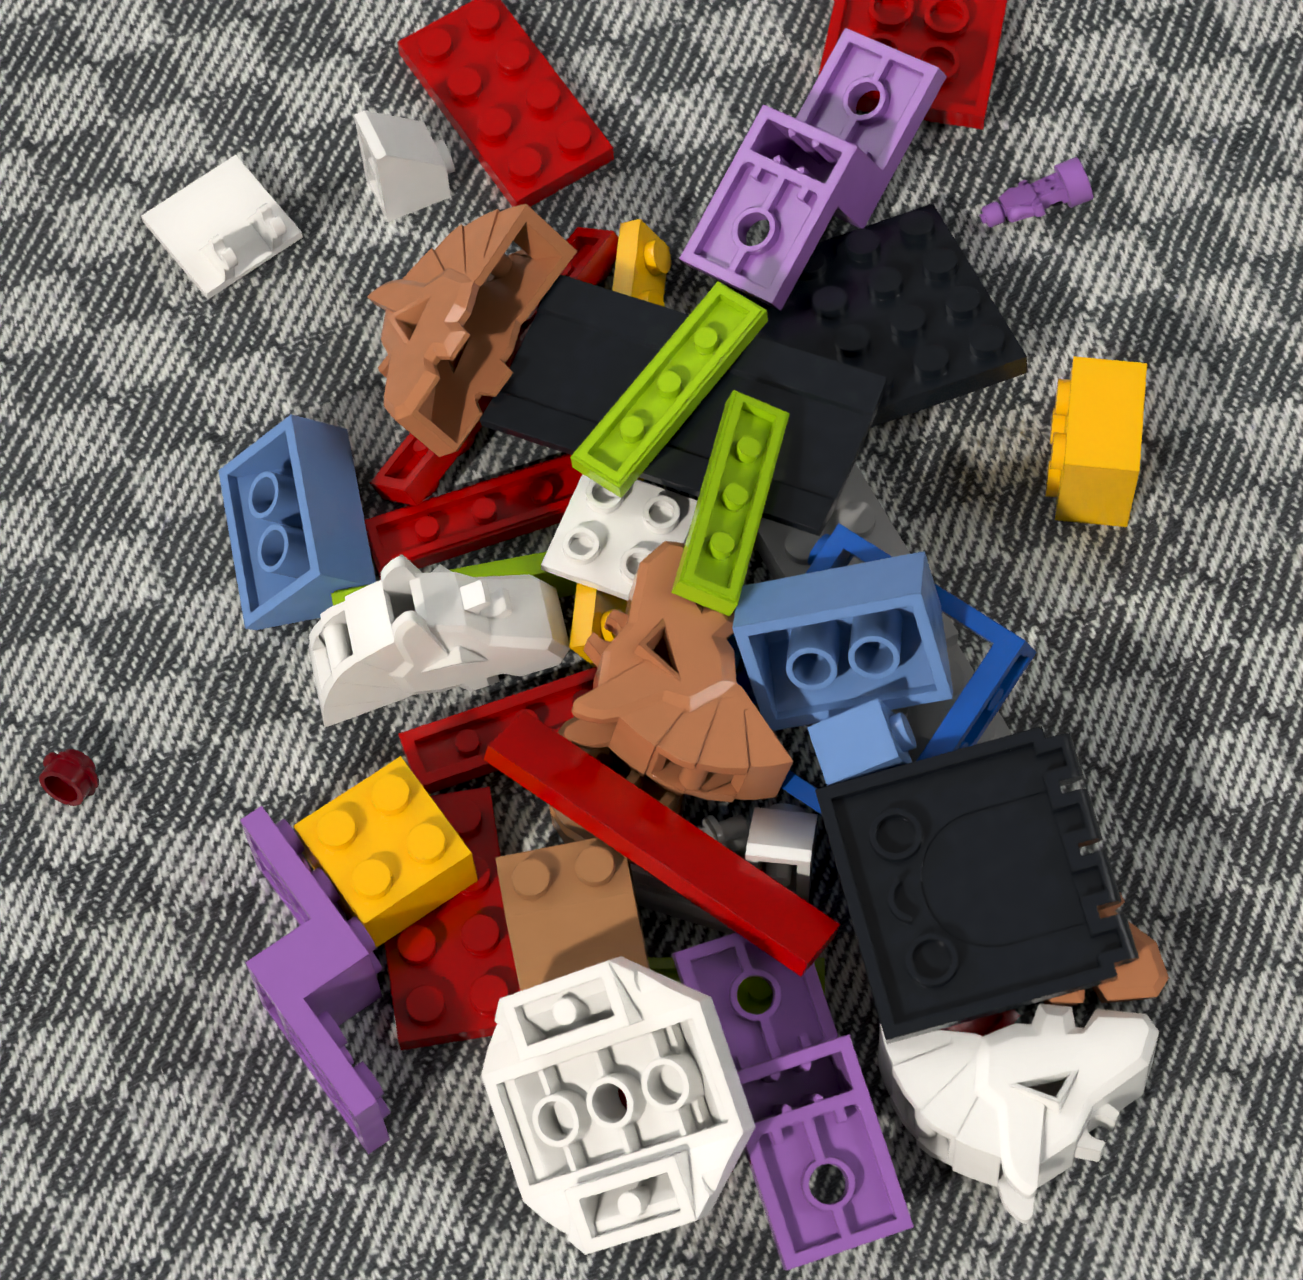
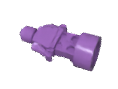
M1074 157L1055 165V173L1031 184L1027 180H1022L1019 182L1018 187L1007 189L999 196L1000 204L993 202L982 207V214H979L982 224L986 223L991 228L1003 223L1005 217L1011 223L1032 216L1041 217L1046 214L1045 209L1059 201H1062L1063 204L1067 203L1070 208L1093 200L1091 185L1080 160Z

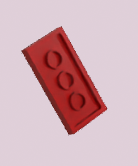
M473 0L397 42L401 58L512 207L523 204L531 207L614 160V149L611 143L501 0Z
M490 786L430 796L471 851L478 881L385 942L398 1043L401 1051L493 1036L497 1025L494 1019L499 999L520 992L495 857H500L501 854Z

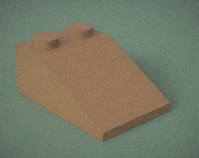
M597 837L495 857L520 991L620 956L650 969L631 863L627 857Z

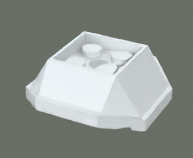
M620 956L500 998L494 1019L497 1025L487 1049L481 1076L523 1202L546 1222L569 1235L567 1240L585 1255L692 1223L708 1216L756 1127L712 997ZM618 1087L626 1096L627 1109L619 1100Z

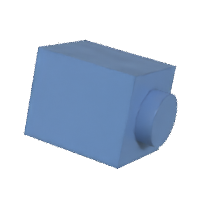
M878 698L807 727L827 786L912 763L909 750L917 747L913 731L904 713L899 712L895 714Z

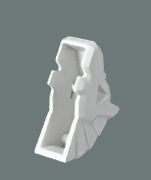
M402 554L384 566L381 571V580L345 596V601L321 613V619L309 634V655L324 728L403 700L411 695L442 692L456 687L473 692L500 682L498 677L500 674L521 677L559 665L570 650L555 587L530 574L471 577L451 572L441 564L431 573H422Z
M1039 1003L1032 1024L1015 1023L985 1036L975 1033L936 1030L887 1044L882 1025L880 1024L878 1065L884 1085L890 1095V1103L901 1122L916 1138L917 1146L929 1156L951 1165L953 1171L974 1180L996 1186L1002 1204L1007 1211L1020 1223L1029 1224L1033 1217L1034 1199L1038 1187L1072 1167L1076 1158L1100 1161L1104 1152L1105 1142L1092 1137L1089 1132L1097 1126L1114 1132L1118 1124L1119 1111L1143 1095L1152 1067L1159 1031L1147 1014L1102 1009L1094 1011L1084 1028L1075 1027L1072 1007Z

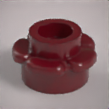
M66 749L58 754L50 752L44 757L43 765L45 768L39 776V782L45 792L52 798L66 805L77 806L83 802L87 795L92 796L95 793L96 788L99 786V778L95 773L96 766L87 755L75 749Z

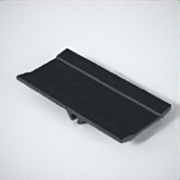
M560 274L541 299L537 313L510 366L513 374L497 396L491 399L480 418L481 426L573 455L689 314ZM755 336L639 477L699 497L726 401L732 391L736 390L790 413L762 518L820 536L835 509L877 414L888 384L887 377Z

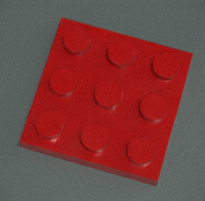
M834 0L818 76L842 32L847 28L939 67L947 77L923 121L983 130L1008 0ZM874 90L862 95L857 102L856 110L872 112L879 103L880 92Z

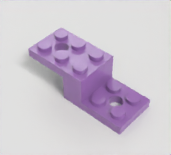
M845 28L796 119L763 104L679 259L687 266L781 311L832 216L860 229H864L947 76L939 67ZM869 91H879L880 100L877 107L868 114L857 115L856 105L860 97ZM768 220L770 229L764 241L758 245L748 246L746 236L750 227L758 221Z
M260 806L240 821L257 867L300 926L245 963L262 1005L366 1152L370 1154L390 1140L383 1119L391 1114L381 1097L384 1095L380 1084L366 1064L362 1061L352 1067L354 1060L345 1047V1044L348 1042L338 1026L382 997L376 974L382 971L383 968L373 953L376 945L356 916L347 921L345 914L337 903L340 900L337 890L320 867L313 871L301 854L305 851L304 846L289 823L282 819L275 824L264 808Z
M738 933L673 953L672 957L681 984L712 997L756 1126L744 1150L784 1270H790L913 1228L914 1226L850 1035L838 1037L814 963L801 977ZM755 976L762 978L771 987L773 994L772 1003L762 1014L746 1012L741 1008L737 1000L738 987L747 977ZM823 1164L836 1166L841 1170L845 1178L844 1193L837 1201L830 1204L821 1203L815 1199L809 1186L811 1174L817 1167Z

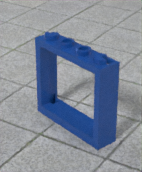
M838 523L831 535L827 533L823 535L812 548L807 562L810 567L806 573L848 566L853 557L864 563L891 558L892 556ZM936 584L935 587L942 613L991 643L992 647L917 761L976 745L1037 653L1024 639ZM741 656L738 666L741 672L737 676L736 682L745 690L751 701L756 705L757 701ZM789 770L781 788L822 815L815 792L817 788Z

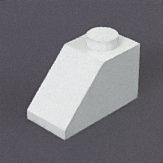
M365 110L354 114L366 180L387 222L451 197L448 174L455 172L452 157L442 139L436 142L433 141L424 122Z
M785 803L773 804L768 809L754 807L745 860L809 903L818 814L806 813L799 806Z

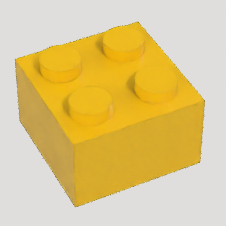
M1073 356L1070 379L1058 378L1055 408H1053L1050 431V444H1052L1051 460L1048 463L1045 497L1056 498L1055 520L1127 527L1140 472L1147 363Z
M401 756L293 825L295 833L304 846L305 851L302 853L314 870L320 867L340 896V900L337 901L339 906L349 919L354 916L359 919L373 939L376 948L478 881L471 851Z

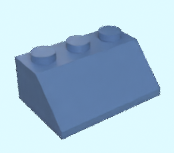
M291 414L218 470L245 629L260 630L321 618L320 614L333 606L331 593H334V591L370 585L376 582L347 429Z
M925 551L743 585L739 602L735 609L732 629L760 713L772 731L819 723L876 698L880 699L891 710L953 699V686L941 604Z

